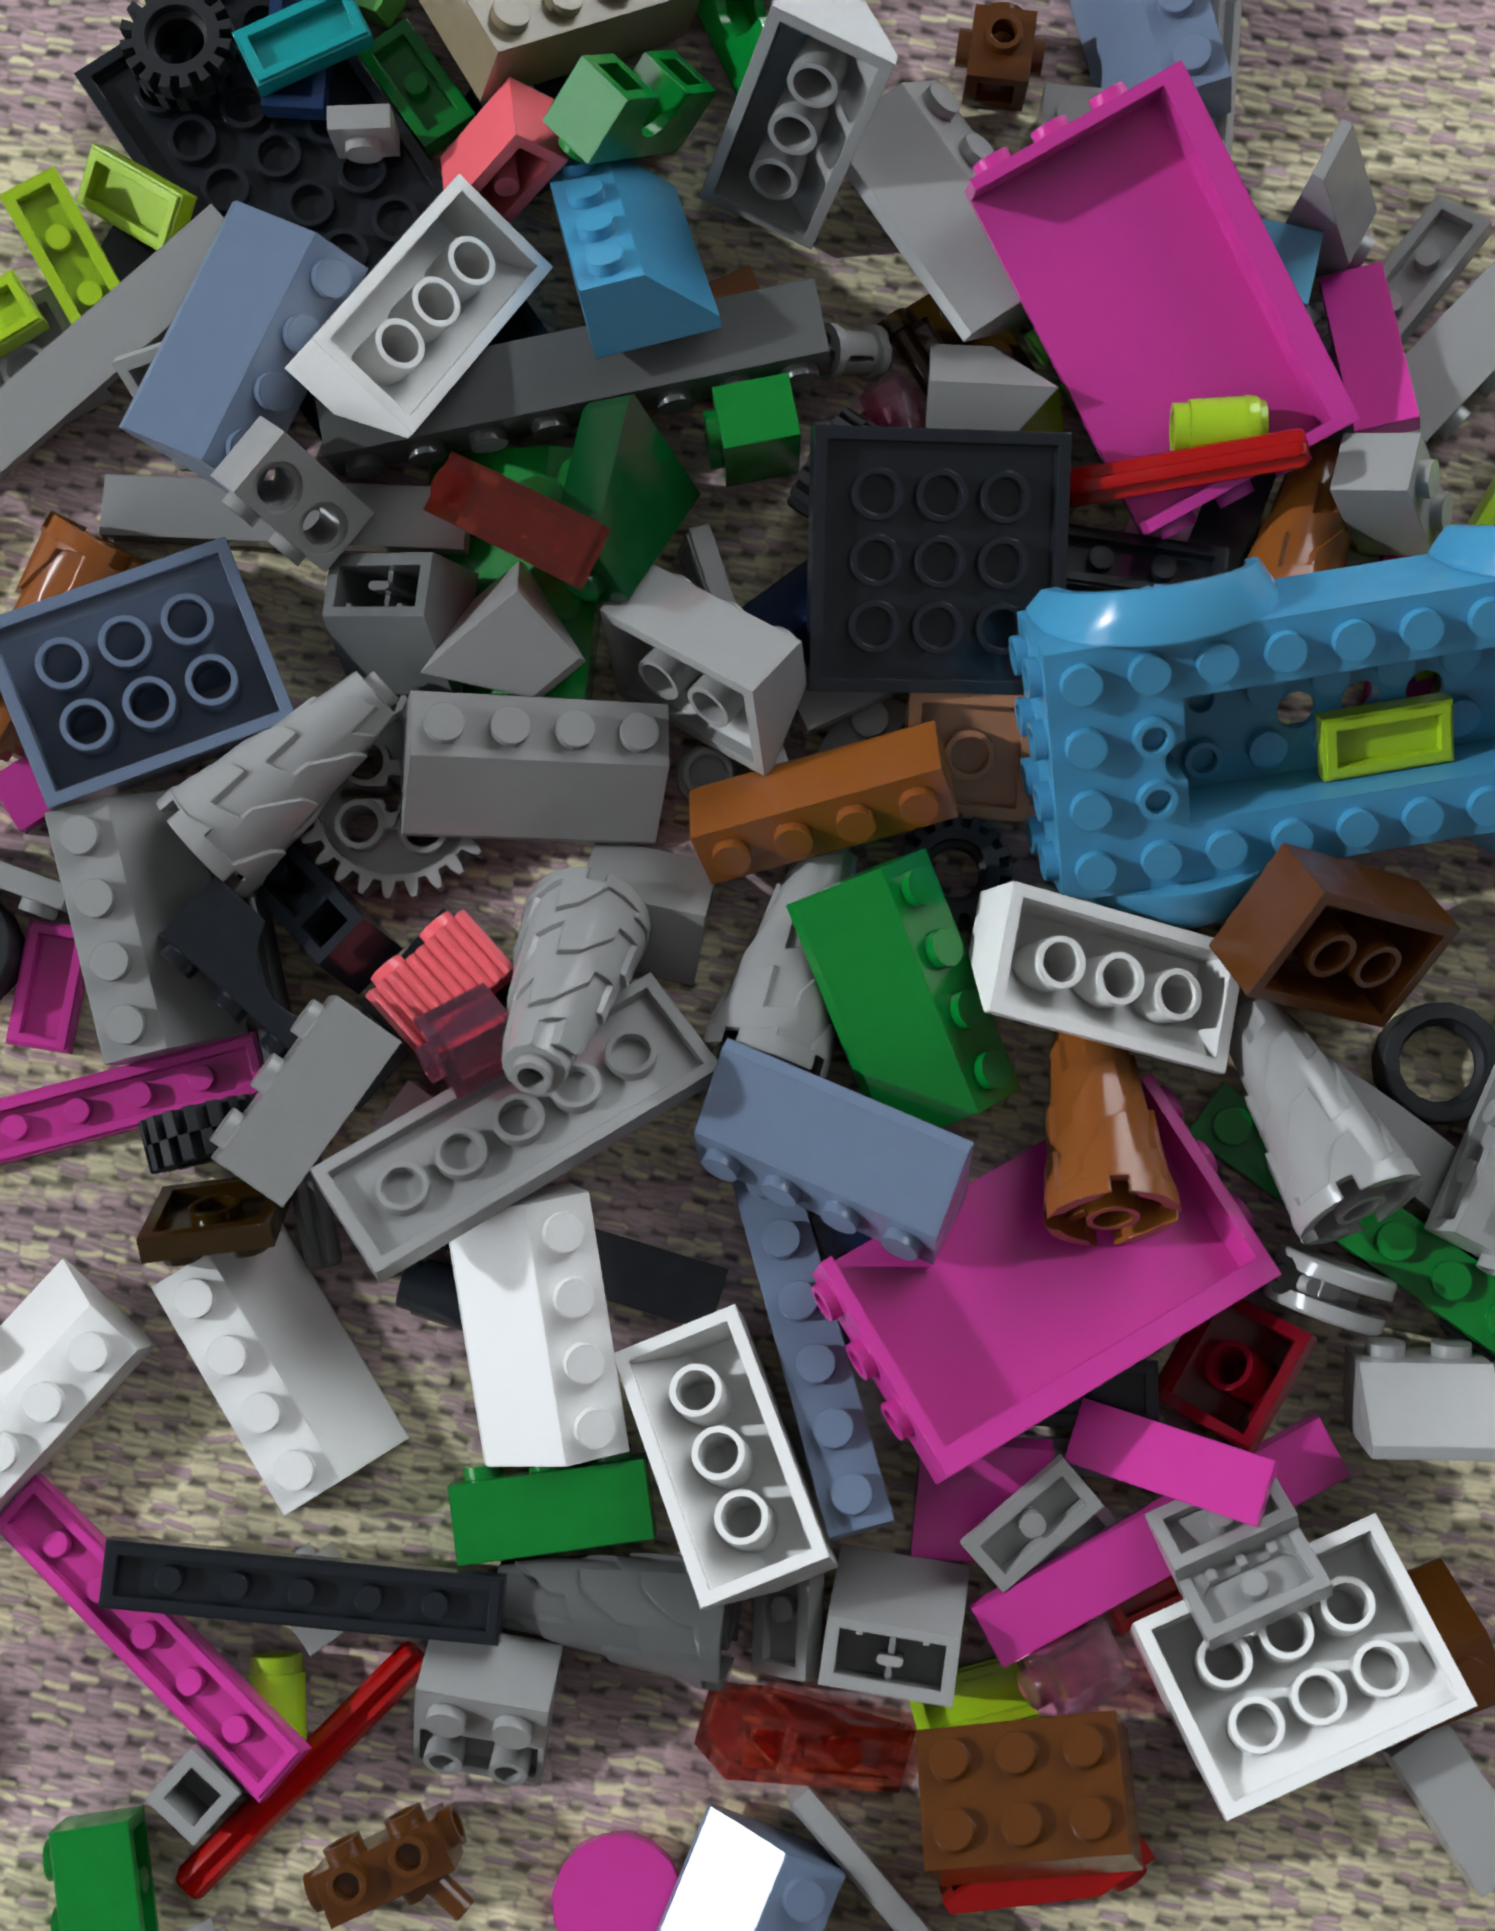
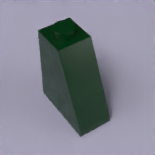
M635 394L589 402L581 414L548 557L565 579L568 589L580 599L582 604L629 600L701 495Z

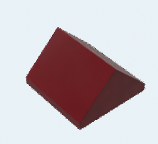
M1241 1299L1181 1336L1158 1377L1159 1402L1234 1446L1255 1454L1318 1338Z

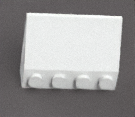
M1376 1513L1309 1543L1333 1584V1596L1211 1652L1184 1600L1133 1622L1129 1633L1155 1688L1225 1821L1231 1820L1478 1706Z

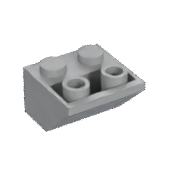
M841 1544L838 1558L839 1567L836 1569L827 1618L818 1685L952 1708L970 1565L911 1557V1555Z
M504 1633L501 1635V1642L498 1646L428 1640L415 1688L412 1764L426 1766L440 1774L463 1772L491 1777L494 1781L509 1786H517L523 1783L541 1786L560 1679L563 1645L556 1642Z

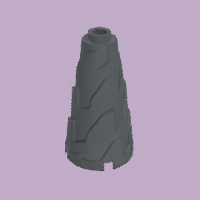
M631 1553L629 1557L612 1555H578L564 1558L529 1556L515 1558L514 1560H502L498 1568L490 1567L487 1571L508 1574L503 1615V1627L540 1635L564 1646L604 1655L609 1662L679 1679L699 1689L723 1692L727 1686L734 1657L721 1656V1650L728 1651L731 1642L738 1641L742 1601L702 1610L682 1555Z

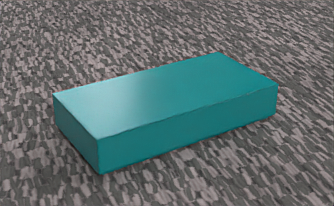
M302 0L232 32L234 40L262 97L376 46L372 33L355 0Z

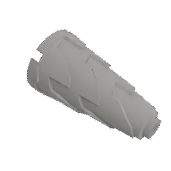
M374 670L365 678L357 671H354L318 698L312 696L269 729L242 741L212 765H208L199 773L190 776L181 784L171 787L157 800V807L159 811L164 813L167 811L172 812L176 807L179 808L167 820V823L189 849L222 882L233 873L236 876L241 874L244 878L234 887L233 891L247 898L263 885L266 876L286 854L285 851L316 820L336 789L368 757L366 754L368 749L398 717L391 707L400 699Z
M851 847L793 862L783 882L777 883L756 937L746 949L728 992H722L713 1015L706 1025L703 1042L711 1052H713L714 1047L720 1046L716 1056L717 1060L727 1038H730L821 1078H827L831 1067L837 1032L786 905L855 875L858 856L850 852Z
M588 867L564 868L551 872L537 882L525 901L521 925L514 948V973L507 999V1012L509 1016L503 1038L502 1068L508 1080L516 1088L527 1094L551 1093L564 1084L578 1054L583 1053L587 1049L597 1026L604 1027L621 986L627 988L639 962L646 953L652 932L648 909L642 898L630 885L609 872L604 882L588 878L591 870Z
M1245 993L1238 996L1229 1053L1248 1094L1245 1097L1246 1105L1267 1149L1265 1156L1269 1170L1290 1215L1291 1225L1302 1244H1326L1363 1231L1358 1220L1374 1212L1377 1220L1380 1222L1408 1203L1420 1191L1424 1180L1414 1162L1405 1154L1375 1109L1368 1111L1336 1062L1329 1063L1300 1022L1290 1014L1288 1015L1281 1004L1248 997Z

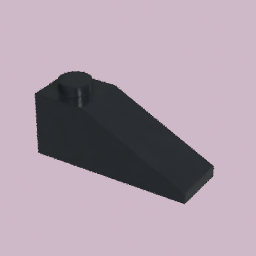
M295 841L266 876L263 885L253 894L318 966L354 992L360 994L372 982L370 980L372 975L385 962L399 954L403 948L345 888L334 880L325 869L318 866L315 860ZM241 874L237 875L241 880L244 878Z

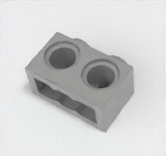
M261 415L210 475L229 491L221 502L252 528L259 519L265 522L275 531L268 542L296 566H299L307 558L326 572L375 514L285 431ZM275 467V476L272 483L266 489L257 492V483L261 474L267 469ZM320 508L317 522L310 529L303 531V524L307 515L314 509Z

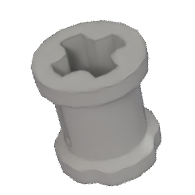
M824 323L828 345L830 344L832 348L829 349L830 374L820 376L819 380L834 381L841 375H857L862 381L877 382L888 372L891 363L892 347L889 342L888 333L881 325L867 324L861 330H843L836 323ZM868 356H873V360L870 361Z

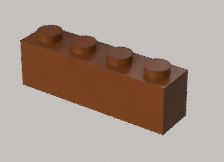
M935 720L773 766L766 776L753 771L689 789L690 840L711 885L959 817L952 769Z

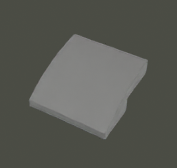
M1059 1454L959 1540V1542L1004 1593L1032 1568L1114 1524L1118 1520L1062 1455Z
M1276 1477L1273 1481L1260 1528L1179 1500L1171 1501L1145 1513V1519L1210 1652L1333 1596V1584L1299 1527L1298 1514Z

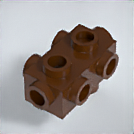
M421 1803L412 1804L385 1819V1830L366 1839H363L360 1831H357L334 1841L323 1849L325 1858L321 1860L317 1868L303 1875L304 1889L311 1906L317 1913L324 1911L331 1929L400 1896H403L408 1905H413L422 1901L428 1894L456 1922L475 1901L449 1875V1873L455 1871L464 1852L461 1845L465 1844L467 1840L465 1829L457 1810L453 1805L444 1807L443 1803L425 1811Z

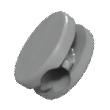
M1286 1242L1279 1244L1274 1259L1280 1262L1276 1266L1282 1275L1265 1284L1263 1291L1268 1298L1297 1312L1350 1331L1370 1336H1379L1382 1333L1386 1319L1358 1305V1301L1362 1294L1393 1302L1397 1291V1284L1394 1281L1356 1264L1310 1248Z

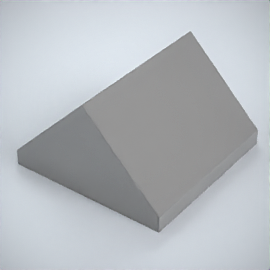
M595 843L587 867L591 868L588 878L604 882L608 872L630 885L642 898L649 912L652 932L646 953L639 962L634 974L646 975L651 972L658 979L694 986L716 884L711 885L700 859L633 844Z

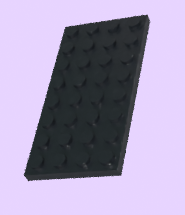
M220 0L226 8L235 30L269 16L270 0ZM196 30L175 32L162 43L159 50L160 58L169 64L187 62L202 50L204 36ZM120 44L74 73L131 160L197 196L191 220L210 204L225 217L231 203L239 201L318 233L367 267L368 271L365 277L443 191L442 177L357 54L332 65L329 106L390 103L400 132V156L383 157L380 161L370 164L356 163L348 158L339 159L327 131V121L265 117L260 106L261 94L244 59L243 63H236L240 72L237 82L235 83L227 78L224 80L230 92L223 99L215 90L208 94L213 105L205 109L202 108L198 99H192V111H181L176 100H174L172 108L168 109L160 105L156 96L151 99L146 95L129 68L126 58L121 51ZM525 300L487 346L548 334L549 332L527 300ZM308 391L299 409L322 441L315 398Z

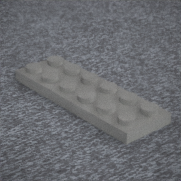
M650 972L629 984L627 988L620 989L604 1027L597 1026L587 1049L583 1053L578 1054L564 1084L554 1092L539 1095L522 1092L508 1080L502 1068L501 1058L309 1170L317 1187L381 1284L708 1088L718 1060Z

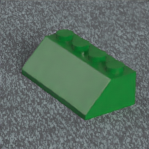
M926 848L870 867L786 905L862 1095L942 1128L976 1115L1021 1090L992 1014L983 1011L969 956Z

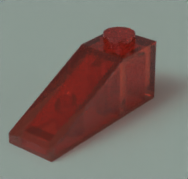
M452 451L445 465L434 476L430 488L431 495L423 509L582 590L611 531L610 528Z
M728 1682L723 1692L708 1690L694 1744L725 1780L899 1793L916 1730L909 1724L771 1686Z

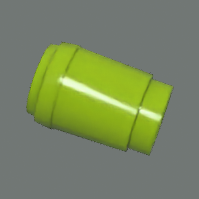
M1257 395L1188 399L1187 402L1171 404L1169 419L1170 451L1267 434L1269 430L1267 402L1264 399H1260Z
M262 1652L250 1655L249 1672L246 1674V1681L307 1742L306 1669H303V1653Z

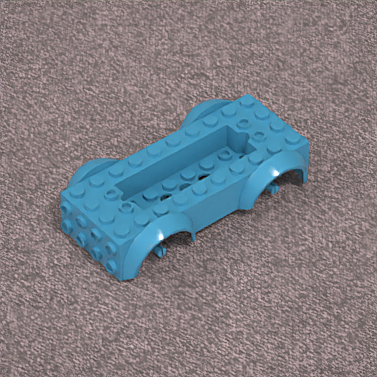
M1447 525L1429 549L1428 554L1276 579L1272 577L1258 557H1252L1244 560L1245 566L1233 571L1176 584H1154V587L1148 585L1139 589L1102 592L1070 591L1060 587L1046 588L1040 590L1026 607L1025 611L1017 612L1019 635L1009 636V653L1014 675H1022L1024 697L1015 698L1014 706L1019 734L1021 737L1028 736L1030 757L1020 759V771L1025 795L1033 796L1035 815L1028 816L1025 819L1026 834L1031 854H1038L1044 881L1053 880L1060 894L1080 900L1087 899L1097 905L1182 929L1198 928L1228 919L1229 915L1236 909L1260 876L1266 864L1273 858L1284 842L1340 858L1464 837L1489 853L1495 854V525ZM1431 670L1440 675L1441 688L1439 692H1446L1453 698L1454 761L1324 782L1320 778L1317 770L1315 713L1342 709L1341 700L1345 690L1350 685L1359 681L1371 682L1370 696L1362 704L1366 705L1407 698V684L1419 672ZM1293 692L1309 694L1313 701V708L1306 720L1289 723V725H1285L1278 720L1277 708L1285 696Z

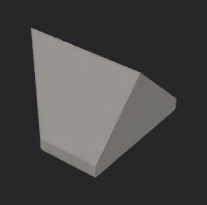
M931 343L925 428L1020 431L1059 387L995 347Z
M518 561L472 600L420 673L519 696L543 697L586 662L527 565Z

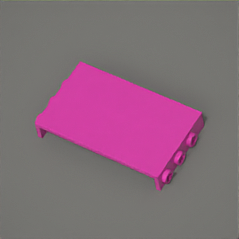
M1182 60L1129 90L1124 81L1108 87L1089 100L1088 103L1092 109L1090 112L1070 123L1065 114L1055 117L1030 134L1034 142L1033 144L1012 156L1007 147L1001 148L986 156L972 167L976 176L969 179L964 193L1103 463L1170 451L1169 419L1171 404L1187 402L1188 399L1257 395L1260 399H1264L1267 402L1269 416L1268 433L1295 428L1303 429L1307 436L1309 447L1361 419ZM1309 452V461H1310V460L1313 459V458H1312V456H1311V454H1310V452ZM1292 470L1277 472L1275 474L1277 477H1280ZM1253 477L1122 500L1141 536L1158 530L1164 540L1197 522L1192 510L1214 498L1221 509L1248 495L1255 489L1250 481Z
M1152 1073L1142 1077L1141 1082L1148 1110L1154 1109L1168 1169L1179 1191L1182 1211L1178 1210L1179 1220L1167 1230L1139 1241L1114 1245L1112 1230H1095L1097 1246L1073 1244L1052 1236L1045 1227L1043 1210L1044 1168L1046 1165L1045 1139L967 1184L965 1200L934 1265L919 1258L914 1261L898 1258L884 1249L880 1241L871 1239L835 1261L830 1256L820 1262L813 1272L812 1277L816 1284L811 1287V1292L820 1311L829 1322L838 1319L851 1343L845 1346L851 1363L862 1379L865 1381L870 1378L874 1379L886 1402L880 1405L886 1422L898 1439L909 1438L936 1485L1282 1275L1253 1230L1255 1224L1250 1210L1239 1197L1230 1195L1217 1175L1218 1164L1213 1153L1205 1143L1193 1138L1181 1119L1183 1113L1176 1096L1166 1086H1160Z

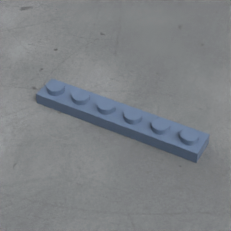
M736 1179L732 1182L829 1541H836L895 1524L838 1319L829 1322L820 1311L811 1292V1287L816 1284L812 1274L821 1262L807 1210L798 1205L792 1208L778 1205L765 1197L760 1188Z

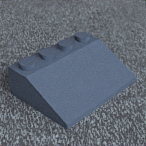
M225 536L0 614V691L46 806L51 811L111 796L226 754L242 741L269 729L294 711Z

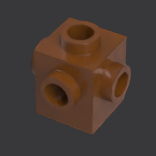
M997 2L991 5L976 4L972 28L960 27L954 67L966 68L961 104L1022 112L1029 77H1040L1044 59L1046 38L1035 37L1038 11L1023 10L1018 5L1009 2Z

